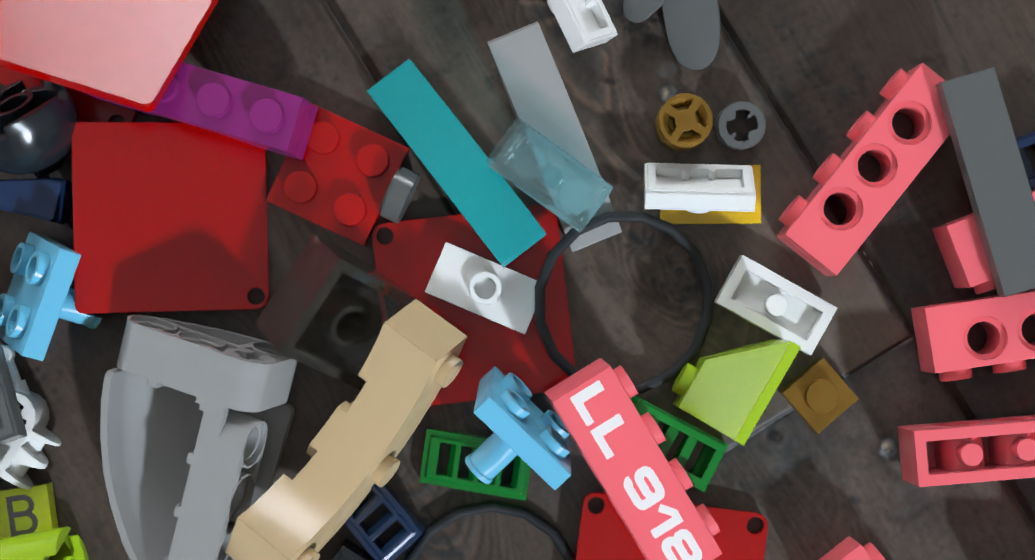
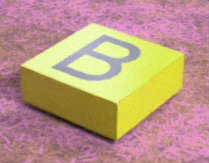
M52 482L33 485L31 490L20 487L0 490V539L59 528Z

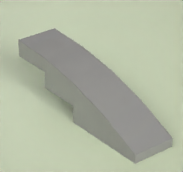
M534 22L488 41L487 44L524 139L529 146L545 190L551 199L564 235L579 223L605 212H614L594 157L539 23ZM609 222L579 235L569 246L571 251L575 252L621 233L622 230L619 222Z

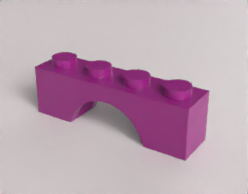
M184 62L178 69L159 104L151 112H144L90 95L107 103L148 115H157L184 122L299 160H303L318 111L316 106L303 97Z

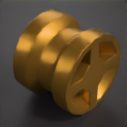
M681 93L669 98L658 111L655 119V132L659 141L674 151H689L697 147L709 135L713 126V114L709 105L701 97L691 93Z

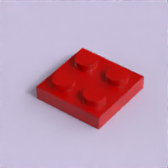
M314 105L318 108L303 160L286 156L266 201L366 246L380 217L379 208L386 190L397 170L403 167L410 149Z

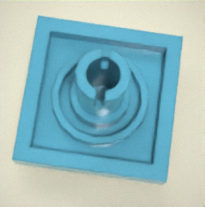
M29 231L26 242H20L13 253L10 272L14 275L7 294L3 293L0 295V338L21 356L43 361L59 318L84 325L90 329H95L102 318L93 314L79 313L75 308V289L70 288L81 254L50 237Z
M496 366L480 379L473 412L494 433L472 454L466 457L465 463L479 480L489 484L518 455L548 485L556 490L571 476V439L568 437L570 434L555 412L547 410L543 413L530 400L532 393L519 377L511 372L505 376Z

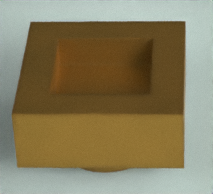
M822 357L817 358L779 391L811 430L817 434L859 399Z

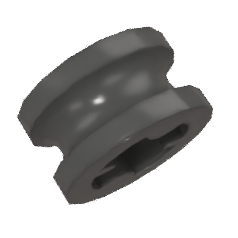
M738 101L727 105L718 113L714 123V131L718 141L724 147L736 151L754 147L761 141L766 129V121L762 111L758 106L745 101ZM736 111L744 112L746 115L743 119L751 118L754 125L753 130L745 133L744 141L735 140L736 132L729 135L726 128V123L735 119Z

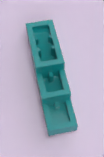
M410 58L367 90L377 106L503 268L547 235Z

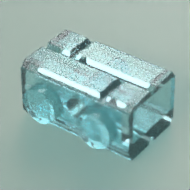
M519 117L512 123L486 160L487 165L506 180L512 181L517 188L578 232H581L614 188Z

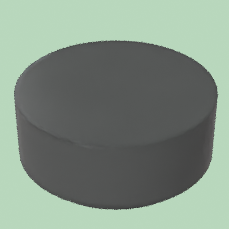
M405 167L399 168L392 178L379 208L380 216L398 224L414 196L421 175Z

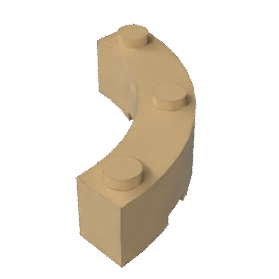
M417 299L385 321L367 360L358 374L366 383L354 402L348 403L345 400L335 409L308 446L306 453L311 456L310 461L293 480L283 474L254 504L237 517L225 553L234 560H319L320 554L318 552L371 492V487L374 484L383 487L396 473L400 466V460L396 458L423 419L441 387H447L461 370L463 361L458 356L468 336Z

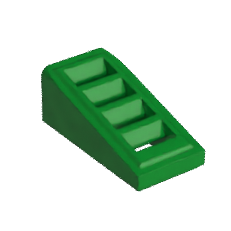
M637 396L630 398L640 416L649 412L657 425L659 421L665 423L662 433L666 440L658 445L665 458L679 431L683 432L685 436L673 459L676 458L683 468L697 441L705 444L691 472L686 471L693 487L705 492L729 444Z
M427 428L419 482L526 501L531 467L517 455L514 460L511 483L501 482L502 470L489 484L479 480L470 469L468 477L458 475L462 446L471 447L473 453L488 437ZM441 442L451 444L447 474L437 472Z

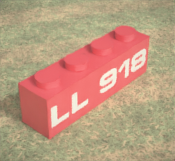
M599 358L544 392L646 560H713L723 554L713 538L714 535L720 532L717 523L703 503L696 508L686 493V490L693 487L689 476L676 458L669 462L666 460L658 446L666 439L649 412L642 416L638 413L630 399L638 394L621 365L612 369L602 358Z

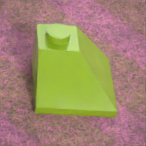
M772 338L700 357L695 366L686 363L671 391L678 394L673 404L744 446L801 346L792 341Z

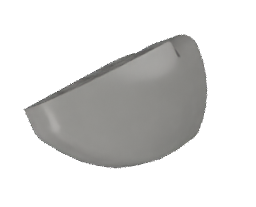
M130 315L127 317L117 360L118 368L108 370L104 377L101 396L100 441L103 475L111 510L122 544L130 560H234L225 552L237 517L254 504L272 486L288 437L295 410L291 404L286 402L288 401L299 357L297 352L262 339L196 323L146 315Z

